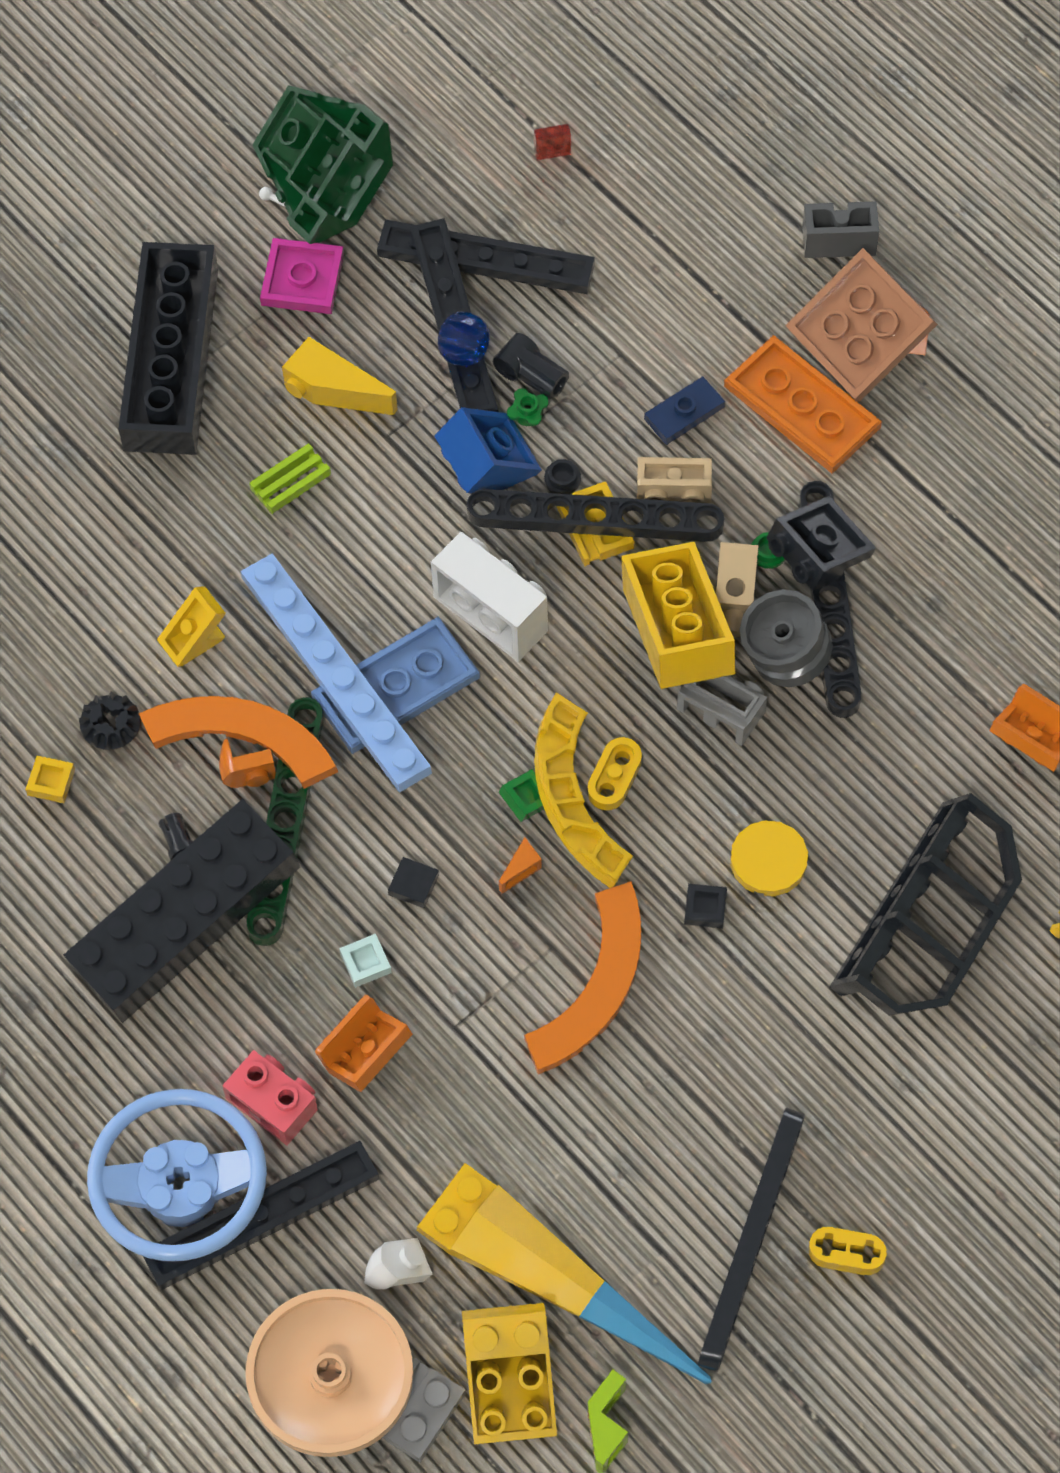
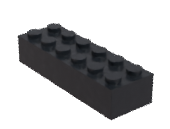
M142 242L118 427L123 452L197 454L218 276V264L214 245Z
M242 799L64 953L63 956L77 974L123 1023L296 872L300 865L293 851Z

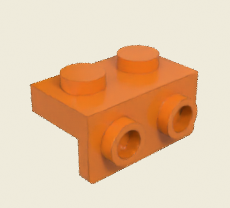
M1022 684L1017 689L1012 702L993 721L989 731L1001 738L1005 743L1014 746L1034 759L1038 764L1054 772L1060 766V706L1028 685Z
M366 994L332 1032L325 1037L323 1042L316 1048L315 1053L330 1075L362 1092L413 1033L405 1023L380 1010L374 999Z

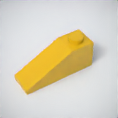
M308 337L282 366L285 388L296 398L303 397L316 405L394 415L398 410L395 390L311 337Z

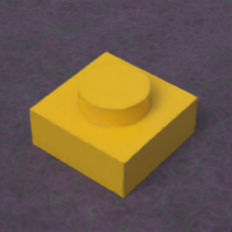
M37 755L25 789L27 796L64 804L75 773L74 763Z

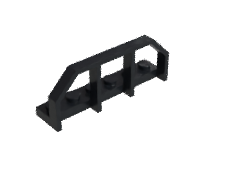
M972 793L943 802L829 987L840 996L857 992L861 993L888 1016L947 1006L1022 881L1012 826ZM969 812L996 833L1005 882L993 902L943 863L949 855L947 847L950 842L965 829L968 823L966 816ZM931 873L984 914L983 919L959 958L910 920L912 912L909 909L914 901L920 898L929 888L931 881L928 878ZM897 930H900L951 971L934 999L898 1005L871 983L874 976L871 972L876 963L881 961L890 952L893 946L891 939Z

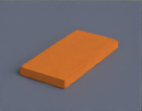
M774 335L724 380V387L831 474L863 446L882 426L880 419Z

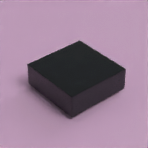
M403 857L388 888V895L425 908L439 877V870Z
M688 883L684 925L723 929L727 887Z

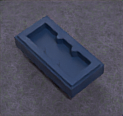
M702 376L644 414V420L659 438L668 445L724 409L725 401Z

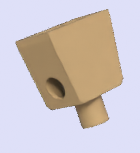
M720 542L716 596L733 637H740L739 628L743 614L754 601L758 545Z

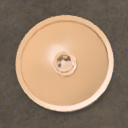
M321 1289L310 1291L288 1300L265 1319L256 1332L249 1348L246 1361V1385L255 1414L266 1430L278 1441L304 1454L320 1457H337L352 1454L371 1446L394 1427L403 1414L410 1398L413 1385V1361L404 1331L397 1320L383 1306L356 1292L342 1289Z

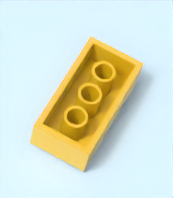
M695 542L622 555L623 591L660 689L734 675L735 640Z

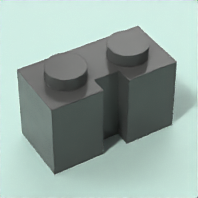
M877 201L848 202L847 210H834L833 203L805 204L802 224L804 258L855 256L862 248L871 256H876L879 238Z

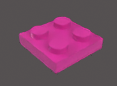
M273 238L260 295L261 306L332 314L344 257L343 246L320 243L309 244L303 241Z

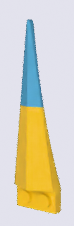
M464 1163L417 1226L416 1231L448 1254L588 1321L705 1384H711V1377L509 1193L499 1184L495 1185L466 1163Z

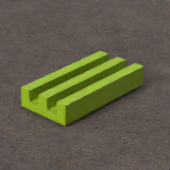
M308 443L249 482L251 491L269 512L273 514L330 476L331 468L327 463L324 464L320 455L318 453L315 454L313 447ZM315 467L317 469L305 478H303L302 480H300L299 482H297L296 484H294L293 486H291L290 488H288L287 490H285L284 492H282L281 494H279L278 496H276L275 498H273L272 500H270V496H272L282 488L290 486L291 484L297 481V478H299L312 468Z

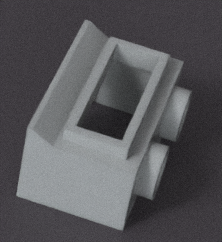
M729 675L685 684L678 692L677 710L684 713L689 703L704 711L703 721L708 726L716 728L718 723L722 721L737 729L735 743L742 746L766 712L767 697L764 696L763 690L757 684L751 681L741 683ZM703 682L746 706L747 709L743 712L704 690L700 685Z

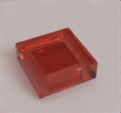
M569 124L534 130L536 160L571 155Z

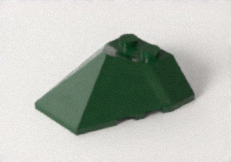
M290 85L287 86L252 144L266 176L271 178L276 186L277 192L275 195L278 201L284 203L289 214L287 217L289 225L309 244L320 243L357 225L393 166L389 124L370 107Z

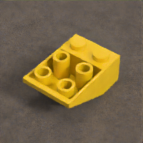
M544 1303L462 1311L474 1444L557 1436Z

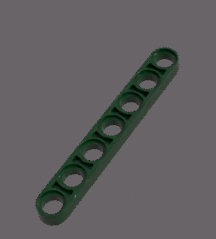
M309 697L295 700L290 705L287 715L296 721L295 716L299 711L303 709L314 711L317 715L315 720L310 724L301 725L320 742L323 727V713L320 704L315 699ZM278 759L266 824L293 851L297 859L311 786L305 789L302 787L296 793L285 792L281 787L283 782L290 777H297L285 763ZM282 812H290L296 816V821L291 827L281 828L275 824V818ZM294 873L281 884L283 890L278 897L274 899L265 898L248 913L246 920L247 931L250 939L255 944L270 946L280 939L283 933ZM261 918H270L275 922L276 926L271 933L261 935L254 930V924Z

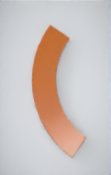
M224 696L192 697L161 704L138 713L155 749L183 739L203 737L204 734H225L226 737L244 740L271 749V752L295 774L304 789L338 773V769L327 750L303 725L288 715L255 701Z
M631 881L595 893V901L601 921L602 939L596 967L585 989L565 1012L543 1027L524 1035L526 1046L538 1075L558 1067L582 1052L585 1046L607 1029L628 997L635 979L641 946V917L638 900Z

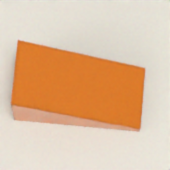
M525 837L499 880V891L501 894L542 868V858Z

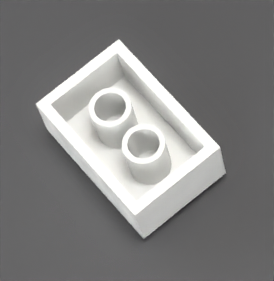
M460 532L431 561L433 597L517 662L548 632L547 595L543 588L536 582H527L519 576L517 570L504 559L498 560L490 554L486 545L479 539H471L463 532Z

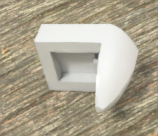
M418 1238L384 1242L374 1251L368 1261L364 1283L371 1288L380 1290L427 1280L433 1274Z

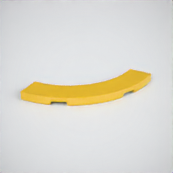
M556 692L544 712L535 743L534 765L540 799L556 834L569 852L595 878L607 887L612 888L633 855L618 845L598 822H594L584 806L585 800L579 787L577 775L574 772L573 758L578 734L588 712Z

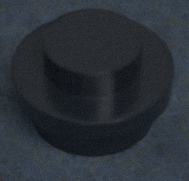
M559 459L547 467L544 474V482L547 489L554 494H571L580 486L581 473L573 462Z

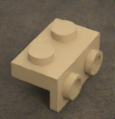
M638 457L637 499L711 504L712 458Z

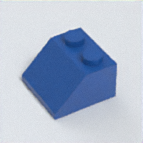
M461 407L434 435L441 447L443 457L452 466L458 477L459 485L466 493L472 494L481 489L504 490L532 478L542 471L514 421L507 416V413Z

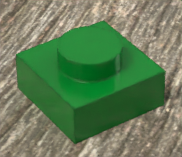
M533 769L502 785L498 792L520 822L544 810Z

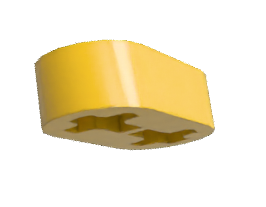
M834 1227L817 1229L812 1234L808 1246L809 1256L817 1266L860 1275L878 1273L883 1268L887 1256L886 1246L879 1237ZM824 1239L832 1240V1247L845 1251L832 1250L830 1256L822 1255V1248L816 1245H822ZM865 1246H870L873 1248L872 1253L879 1256V1258L873 1257L871 1263H864L862 1255L851 1253L850 1251L863 1252Z

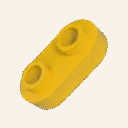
M626 737L615 738L604 748L588 781V798L596 808L606 811L613 810L624 802L642 762L641 748L634 740ZM623 757L628 759L629 762L625 765H620L616 760ZM609 789L613 791L614 794L609 797H605L601 795L600 792L602 790Z

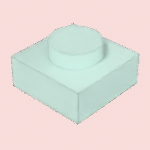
M376 934L339 948L340 955L355 988L392 973L391 966Z

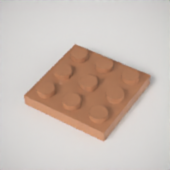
M862 248L785 326L856 401L860 402L938 324Z

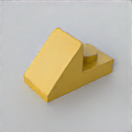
M205 586L195 587L157 638V641L177 667L184 666L225 638V635L217 625L226 612Z

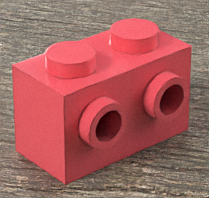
M253 1050L222 1085L225 1098L288 1146L318 1111L314 1096L316 1092L303 1079L296 1078L294 1081L283 1072L285 1070L284 1067L274 1057L268 1054L262 1057Z

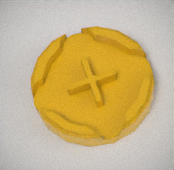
M764 820L750 824L737 835L732 844L730 866L735 879L746 890L774 897L788 893L800 884L807 869L808 850L804 839L794 828L782 822Z

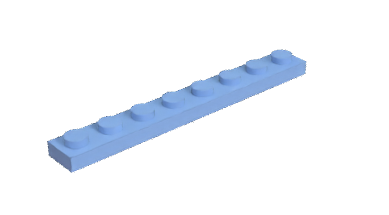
M273 553L241 571L242 580L397 791L400 793L431 775L430 764Z

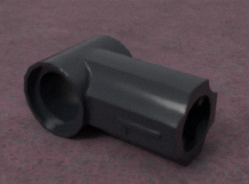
M515 333L492 360L495 369L503 377L514 382L520 379L539 393L545 395L548 399L556 398L562 392L569 379V372L541 354L534 341L522 333Z

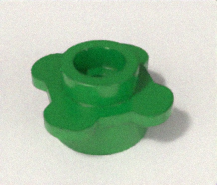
M524 388L516 390L514 392V403L508 407L507 416L511 420H516L522 426L539 425L542 421V411L548 407V398L543 394L534 395L528 393ZM526 405H530V406H531L530 409H525L524 407H525Z

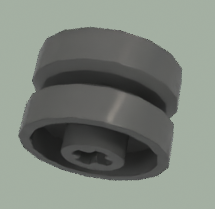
M782 589L768 592L753 601L743 614L739 628L741 644L760 676L773 685L790 688L806 684L819 676L829 663L833 650L831 633L814 602L799 591Z

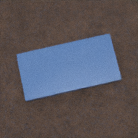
M439 616L356 665L400 725L480 679V672ZM319 686L311 691L312 699H315L320 704L322 713L351 754L364 748V744L323 688Z

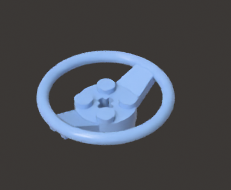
M191 1089L158 1091L139 1098L124 1107L101 1131L92 1149L87 1171V1187L91 1206L106 1232L126 1249L138 1255L160 1261L173 1262L197 1259L229 1244L247 1227L254 1217L263 1198L266 1185L267 1166L265 1152L252 1124L237 1108L215 1095ZM173 1105L200 1107L219 1115L238 1132L247 1149L210 1154L207 1147L202 1143L173 1140L148 1149L144 1154L143 1162L105 1166L107 1155L115 1139L131 1122L152 1110ZM178 1177L190 1180L184 1182L183 1189L175 1190L174 1184H171ZM248 1187L246 1197L240 1209L224 1227L202 1240L180 1245L154 1243L135 1235L121 1224L108 1204L113 1203L146 1208L154 1217L162 1220L168 1226L186 1227L202 1221L204 1215L212 1210L214 1204L218 1203L219 1199Z

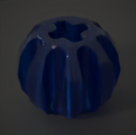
M457 312L447 317L438 334L440 354L446 361L457 366L468 367L475 365L484 357L489 346L490 331L488 325L481 317L470 312Z

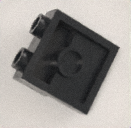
M830 496L776 518L766 537L771 553L776 557L782 556L792 567V574L795 580L801 584L806 583L813 591L839 580L845 569L871 558L876 550L872 542Z

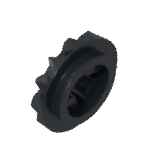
M112 691L108 695L101 697L95 695L93 701L88 705L84 704L83 712L79 718L80 730L84 739L92 746L103 750H114L124 747L135 738L140 728L141 719L138 714L137 705H134L127 695L122 697L115 695ZM103 711L110 713L112 717L117 716L115 718L117 730L114 731L108 723H102L104 721Z

